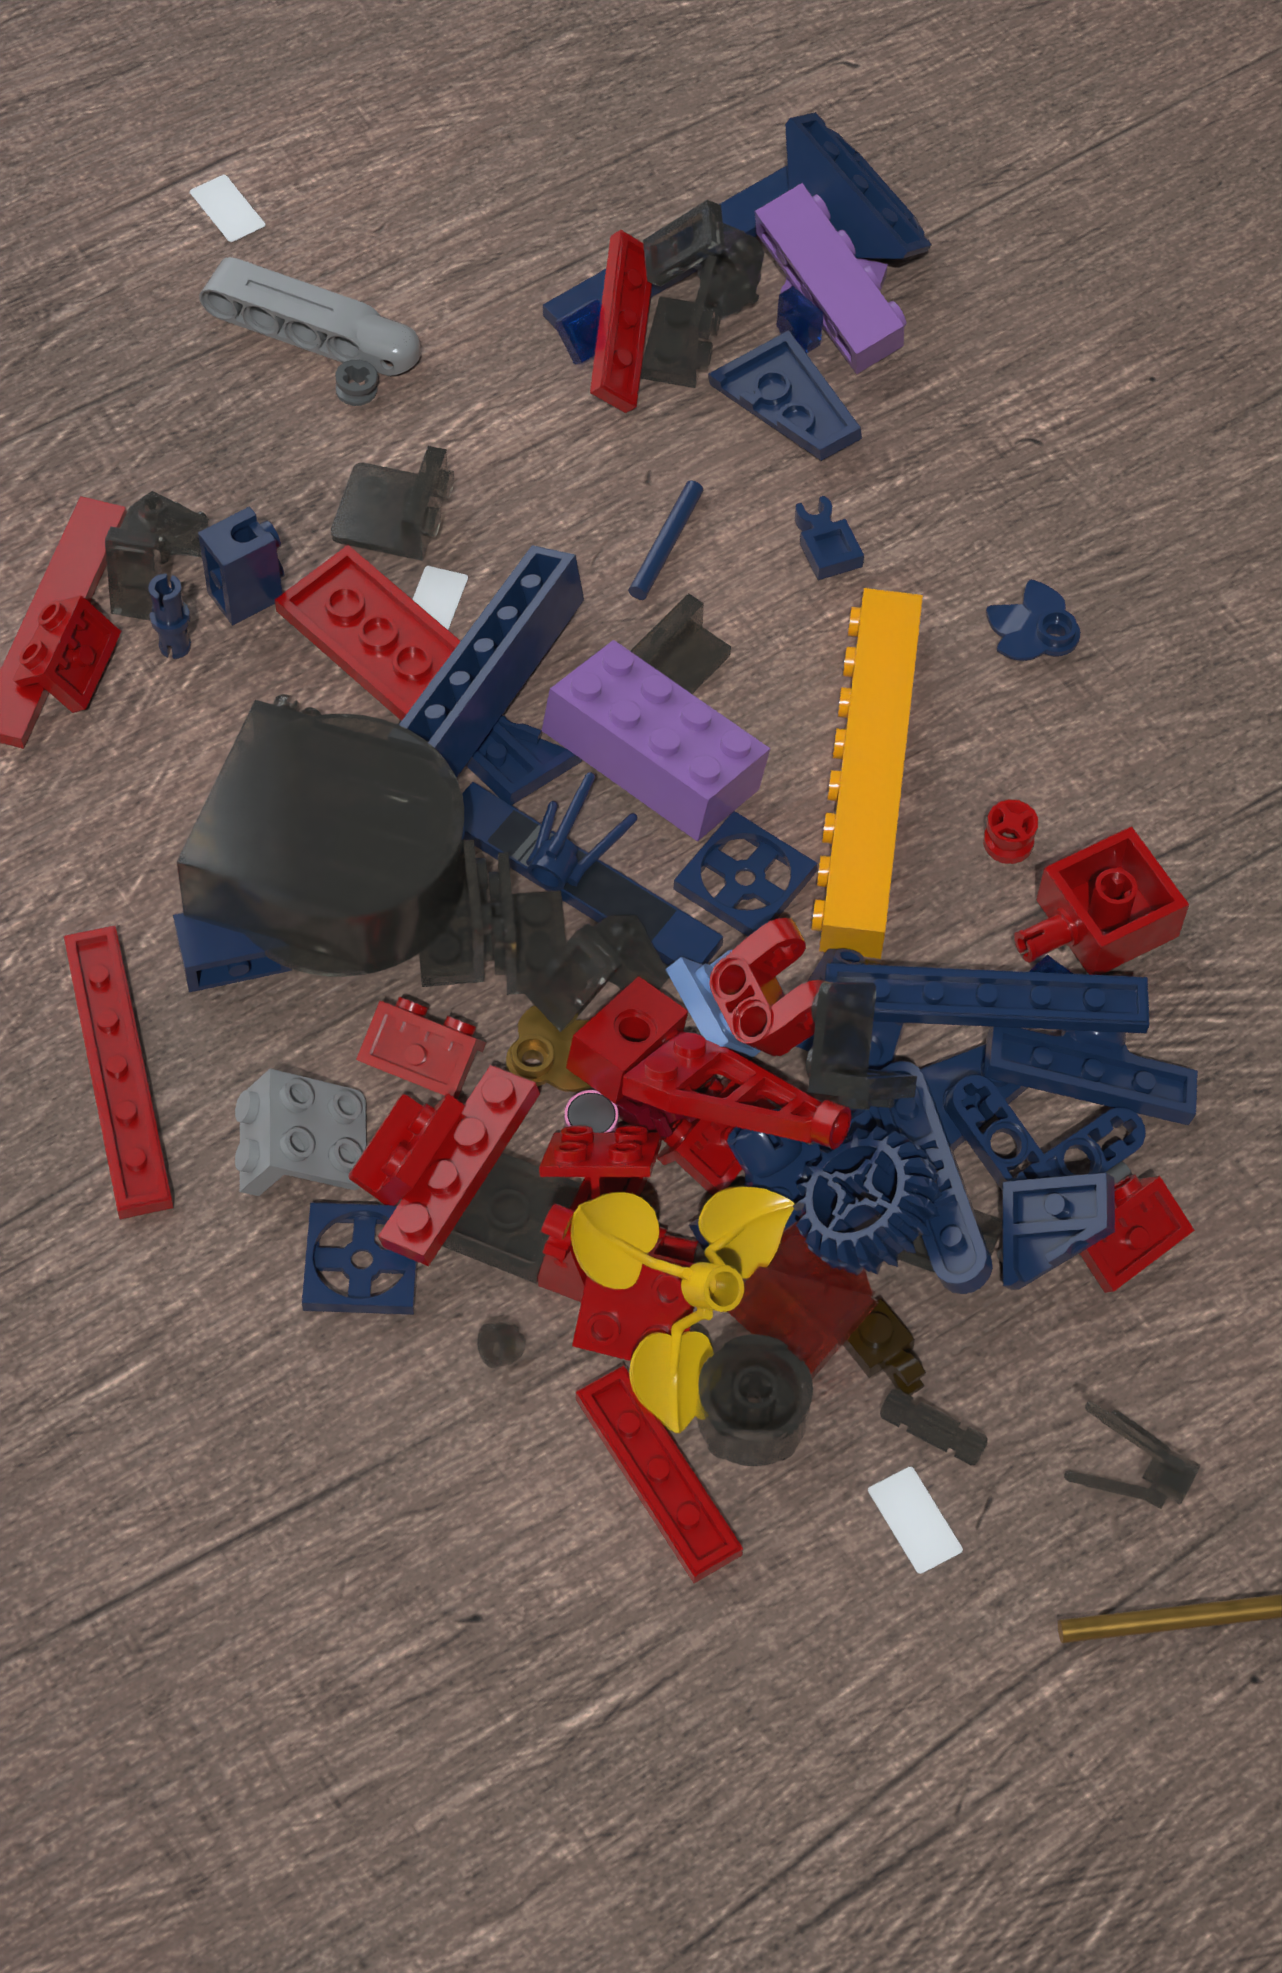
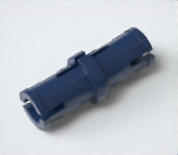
M160 574L150 581L148 587L153 605L152 612H150V622L153 629L158 633L160 652L168 658L170 654L169 646H171L173 659H179L187 655L191 649V641L187 630L188 621L190 622L191 618L190 611L182 600L180 580L172 575L170 579L172 588H170L168 575Z

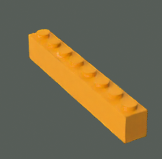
M864 588L861 608L851 606L848 636L857 637L856 648L846 647L843 676L853 678L851 688L841 687L838 717L848 719L846 729L836 728L833 758L842 759L841 771L831 770L827 800L837 801L836 814L826 812L822 843L832 844L831 857L820 855L817 886L827 887L825 900L815 899L811 930L821 931L819 947L821 952H826L828 949H851L860 953L863 957L881 959L923 595Z

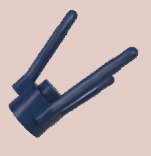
M591 772L585 775L556 834L551 836L550 839L558 804L555 801H551L547 806L534 849L526 861L528 865L527 871L531 878L546 888L562 890L567 882L572 886H577L585 871L615 844L638 819L636 814H629L578 862L576 857L578 848L567 839V836L595 780V775Z

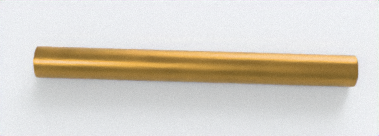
M1282 1594L1058 1620V1633L1061 1643L1277 1619L1282 1618Z

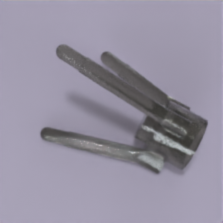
M1092 1401L1087 1402L1085 1410L1152 1456L1141 1477L1150 1482L1151 1485L1149 1488L1071 1470L1065 1472V1480L1085 1485L1086 1487L1141 1499L1159 1509H1162L1167 1498L1180 1505L1189 1491L1201 1464L1168 1447L1120 1411L1114 1410L1110 1413Z

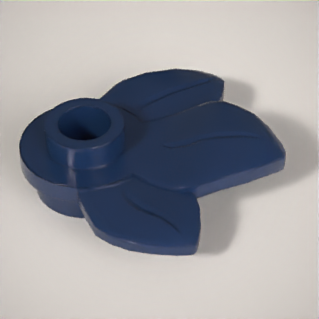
M1030 579L1027 582L1023 604L987 606L986 615L992 630L1003 637L997 646V651L1010 659L1027 661L1043 654L1063 656L1071 653L1078 646L1081 634L1080 628L1074 616L1066 611L1064 598L1057 591L1039 581Z

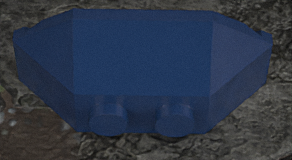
M814 112L791 117L787 121L785 130L789 190L803 183L812 197L816 194L821 197L829 210V221L837 232L844 230L851 239L856 251L854 255L856 258L903 259L929 250L932 244L925 237L924 230L917 218L863 156L839 133L825 125V120Z

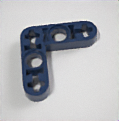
M981 1075L963 1077L948 1092L946 1098V1110L951 1120L1002 1192L1003 1182L1074 1176L1075 1174L1071 1173L1064 1163V1155L1069 1149H1079L1088 1156L1090 1160L1088 1174L1105 1173L1136 1152L1143 1145L1146 1137L1145 1125L1141 1117L1128 1108L1117 1107L1107 1111L1044 1154L997 1087L988 1078ZM978 1093L983 1099V1102L978 1107L979 1110L976 1107L967 1110L963 1106L962 1101L967 1097V1094L973 1096ZM995 1114L999 1120L993 1122L981 1133L977 1127ZM1123 1125L1129 1134L1123 1140L1116 1141L1102 1151L1097 1142L1106 1137L1114 1128H1119ZM1004 1132L1015 1140L1017 1144L1015 1158L1002 1159L993 1152L991 1148L993 1134ZM1027 1159L1031 1165L1013 1178L1009 1171L1015 1169Z

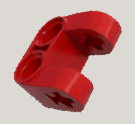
M778 918L761 926L725 958L721 959L714 966L710 975L709 985L711 992L734 1037L738 1041L771 1056H782L790 1052L792 1048L827 1025L836 1017L839 1011V1005L825 981H808L785 995L776 979V976L794 963L806 949V942L796 923L790 918Z

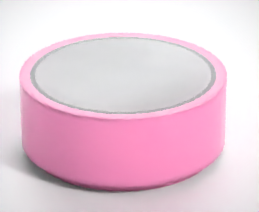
M596 1090L580 1092L573 1096L566 1105L565 1127L588 1126L593 1128V1133H615V1130L618 1128L617 1105Z

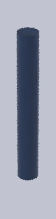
M693 480L686 482L628 589L632 597L638 600L646 599L704 491L700 483Z

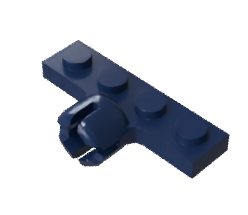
M990 1027L987 1033L984 1077L1112 1108H1128L1138 1114L1188 1126L1196 1116L1198 1070L1132 1054L1125 1044L1126 1033L1062 1030L1061 1036H1052L1023 1028Z
M858 1109L851 1114V1124L845 1138L851 1141L857 1128L866 1130L869 1133L875 1129L877 1124L868 1109ZM735 1127L729 1133L727 1142L745 1173L744 1187L767 1189L790 1199L795 1204L803 1199L796 1185L808 1182L811 1178L808 1175L806 1166H817L821 1162L820 1149L829 1150L830 1152L834 1150L813 1141L805 1143ZM795 1209L791 1213L784 1230L801 1219L797 1216ZM698 1218L689 1224V1227L703 1251H705L710 1243L704 1239L699 1230Z

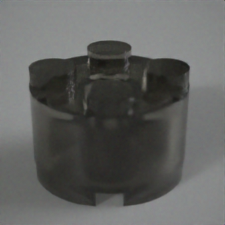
M758 1334L742 1335L724 1343L723 1348L717 1351L711 1358L709 1357L704 1363L698 1385L696 1419L699 1431L707 1443V1448L711 1454L717 1458L726 1459L743 1466H764L791 1457L803 1439L808 1425L813 1396V1382L809 1368L802 1359L800 1361L796 1355L788 1350V1345L771 1336ZM748 1398H756L758 1403L749 1402Z

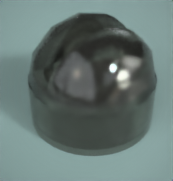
M498 1321L487 1323L478 1332V1351L483 1362L490 1368L510 1365L516 1362L525 1351V1336L519 1333L518 1326L512 1322Z

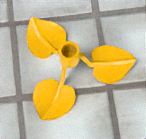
M741 1186L727 1188L713 1195L704 1205L698 1221L702 1236L710 1243L704 1251V1255L710 1263L699 1262L689 1268L648 1255L657 1243L659 1223L654 1209L647 1201L637 1195L625 1192L608 1193L580 1204L573 1214L571 1224L573 1251L583 1271L594 1282L611 1289H627L636 1283L642 1264L650 1268L681 1278V1289L685 1300L690 1305L697 1307V1311L673 1324L671 1335L655 1332L646 1336L634 1351L630 1362L629 1376L633 1392L640 1403L653 1413L671 1432L680 1434L696 1416L706 1397L714 1372L715 1357L708 1337L697 1331L684 1332V1330L701 1320H711L713 1318V1310L727 1312L734 1309L740 1303L744 1294L742 1278L747 1279L758 1275L772 1261L778 1250L785 1225L795 1205L790 1199L778 1193L757 1187Z

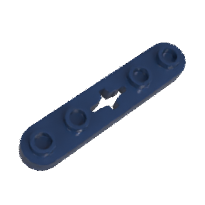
M904 1061L891 1063L881 1069L872 1085L873 1096L884 1128L890 1133L896 1131L904 1134L913 1144L921 1147L926 1152L931 1163L938 1171L936 1173L939 1175L937 1184L942 1196L932 1202L937 1207L939 1216L926 1220L925 1225L928 1227L930 1236H922L933 1270L943 1286L952 1293L967 1294L975 1292L983 1287L990 1278L993 1269L992 1258L933 1094L918 1066Z

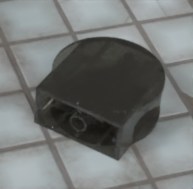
M255 700L177 860L183 914L185 917L243 933L255 945L264 950L265 956L291 969L313 975L328 977L360 976L380 972L411 959L432 944L446 929L459 906L463 893L465 878L464 802L453 770L433 746L417 734L398 724L358 714L312 716Z

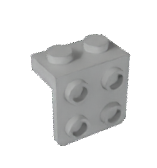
M269 1069L247 1090L240 1094L235 1108L236 1120L240 1122V1144L235 1155V1167L240 1171L239 1192L260 1196L283 1175L350 1190L360 1188L348 1177L353 1166L366 1148V1101L364 1095L359 1090Z

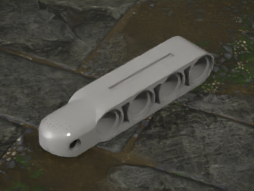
M224 258L199 296L201 305L205 310L220 320L342 363L358 359L367 361L375 367L377 372L387 376L406 372L418 362L421 355L419 337L409 326L380 316L374 308L363 302L237 258ZM384 360L392 362L394 366H388Z

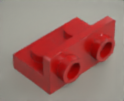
M82 595L60 601H53L44 607L38 616L39 625L31 642L23 649L19 656L20 665L13 677V681L20 687L39 683L72 713L86 710L122 632Z
M398 997L395 1006L379 1001L356 1060L444 1096L449 1093L458 1100L476 1052H483L487 1043L473 1037L477 1027L447 1016L444 1024L441 1025L425 1018L428 1011L427 1007L402 997Z
M714 1077L698 1093L727 1098L740 1085L728 1078L718 1081ZM764 1096L752 1105L766 1109H776ZM697 1118L693 1122L680 1119L670 1126L673 1135L662 1137V1140L667 1145L658 1154L657 1160L664 1166L676 1161L712 1196L717 1192L727 1189L742 1170L727 1144L729 1133L735 1128L733 1126Z
M449 1093L434 1107L427 1103L422 1106L408 1095L403 1094L396 1101L348 1175L349 1179L383 1204L396 1205L414 1188L466 1106Z
M1134 1174L1115 1184V1232L1079 1254L1104 1293L1114 1292L1195 1230L1160 1176L1138 1179Z

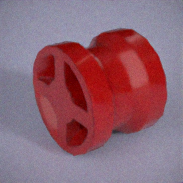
M1008 799L994 805L988 814L987 828L983 837V846L987 854L1003 864H1015L1028 858L1033 850L1034 839L1038 830V816L1035 810L1020 800ZM1003 833L1016 835V838L1004 836Z

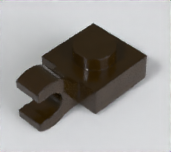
M882 1298L837 1326L836 1338L868 1378L883 1370L905 1399L924 1388L920 1378L926 1375V1371L920 1362L912 1354L908 1353L914 1349L915 1339Z

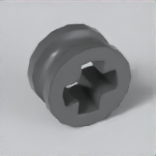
M358 359L343 362L335 372L336 395L339 400L348 405L362 406L375 398L378 392V377L373 365ZM352 379H353V380L355 381V382H351L350 384H348V381H349V380H352ZM365 380V384L360 386L359 383Z

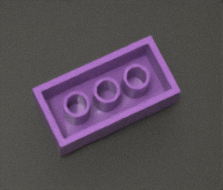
M615 640L611 641L550 688L542 725V732L697 842L759 790L770 752L768 746Z

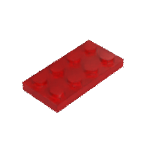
M346 545L275 599L277 613L401 721L460 643L457 637L349 545Z

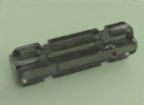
M898 1389L890 1391L880 1411V1416L883 1420L897 1427H900L901 1424L908 1426L906 1432L944 1452H947L949 1448L956 1451L954 1457L969 1465H976L981 1459L988 1443L986 1435L971 1427H968L966 1431L960 1428L962 1422L923 1402H920L919 1405L912 1403L914 1397Z

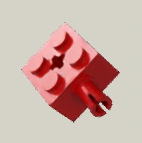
M1131 826L1045 867L1036 901L1048 918L1029 928L1015 932L1014 941L1020 954L1026 950L1029 951L1023 955V959L1028 963H1032L1037 958L1067 945L1089 975H1102L1179 937L1189 903Z

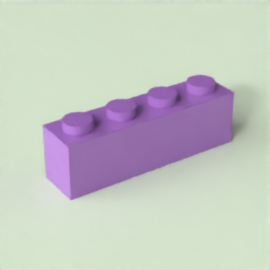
M803 183L755 211L756 233L857 375L904 346V326L907 325V322L896 302L891 301L888 303L879 291L881 290V285L872 268L868 265L862 267L854 256L856 254L854 245L844 230L837 232L829 221V210L821 197L817 194L812 197Z

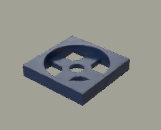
M733 811L674 879L673 890L748 937L764 924L779 918L815 875L818 863ZM736 839H745L757 847L747 860L736 861L721 850L729 841ZM776 859L789 867L790 882L785 891L766 879L765 872ZM706 867L725 879V886L715 898L710 895L702 881L701 873ZM741 871H749L755 876V881L751 885L744 886L736 881L735 876ZM753 898L767 905L755 910L734 909L741 900Z
M310 1203L302 1293L303 1311L414 1315L417 1261L391 1250H381L379 1245L375 1243L376 1224L385 1225L397 1206ZM335 1223L354 1224L352 1242L347 1244L345 1248L320 1247L321 1236ZM357 1252H368L373 1258L372 1264L365 1269L354 1267L351 1259ZM318 1271L342 1272L349 1280L348 1297L329 1289L317 1275ZM381 1273L404 1274L391 1289L371 1297L372 1281L377 1279Z

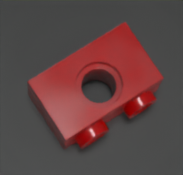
M638 976L573 1035L566 1069L616 1104L625 1096L622 1095L623 1076L677 1033L684 1031L689 1011Z

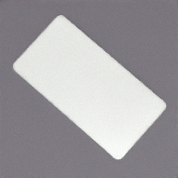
M221 175L190 190V194L229 242L238 240L265 227L264 221L226 175Z
M426 566L412 600L448 630L468 576Z
M907 1467L868 1488L869 1494L917 1573L922 1574L962 1553V1546L913 1467Z

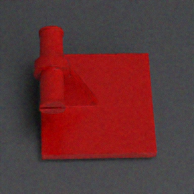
M588 1126L565 1127L561 1130V1133L553 1134L539 1166L540 1177H591L593 1200L605 1195L606 1177H651L662 1144V1137L658 1133H648V1129L642 1126L619 1127L615 1130V1133H593V1128Z
M659 1227L657 1243L648 1255L681 1267L689 1268L694 1265L698 1241L668 1235V1229ZM642 1264L636 1283L627 1289L604 1287L587 1276L572 1346L631 1361L634 1351L646 1336L655 1332L671 1335L673 1324L693 1313L695 1307L690 1305L683 1296L681 1278L650 1268ZM691 1326L685 1329L684 1332L690 1331Z

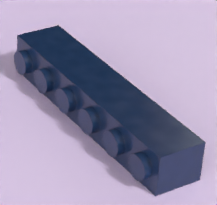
M534 545L529 548L388 738L399 785L442 796L445 795L584 601L575 554Z

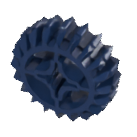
M878 1126L871 1133L857 1128L851 1141L845 1138L842 1144L831 1152L820 1149L822 1160L817 1166H806L808 1175L811 1178L808 1182L796 1185L803 1199L793 1206L797 1216L801 1218L796 1226L800 1234L806 1239L805 1242L808 1244V1248L816 1256L822 1257V1260L830 1267L837 1268L838 1270L843 1268L848 1273H853L857 1276L863 1269L878 1275L883 1261L888 1265L898 1267V1256L903 1250L916 1254L913 1241L918 1235L930 1236L925 1222L928 1219L939 1216L937 1207L932 1202L942 1196L939 1186L935 1183L939 1175L926 1157V1152L917 1144H913L904 1134L896 1131L890 1133L888 1130Z

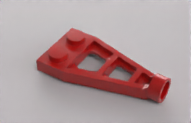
M680 1031L623 1076L622 1095L661 1110L801 1142L811 1143L813 1141L831 1149H836L842 1144L851 1124V1110L849 1107L830 1100L820 1102L729 1048L721 1047L696 1033ZM715 1074L723 1075L740 1085L727 1098L695 1092L697 1088ZM762 1096H765L783 1108L780 1111L752 1105Z

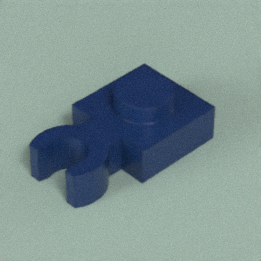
M826 496L819 497V514L817 515L807 513L802 503L796 504L795 523L802 531L800 534V546L817 580L862 568L864 562V554L847 520L843 519L832 522L833 507L831 501Z

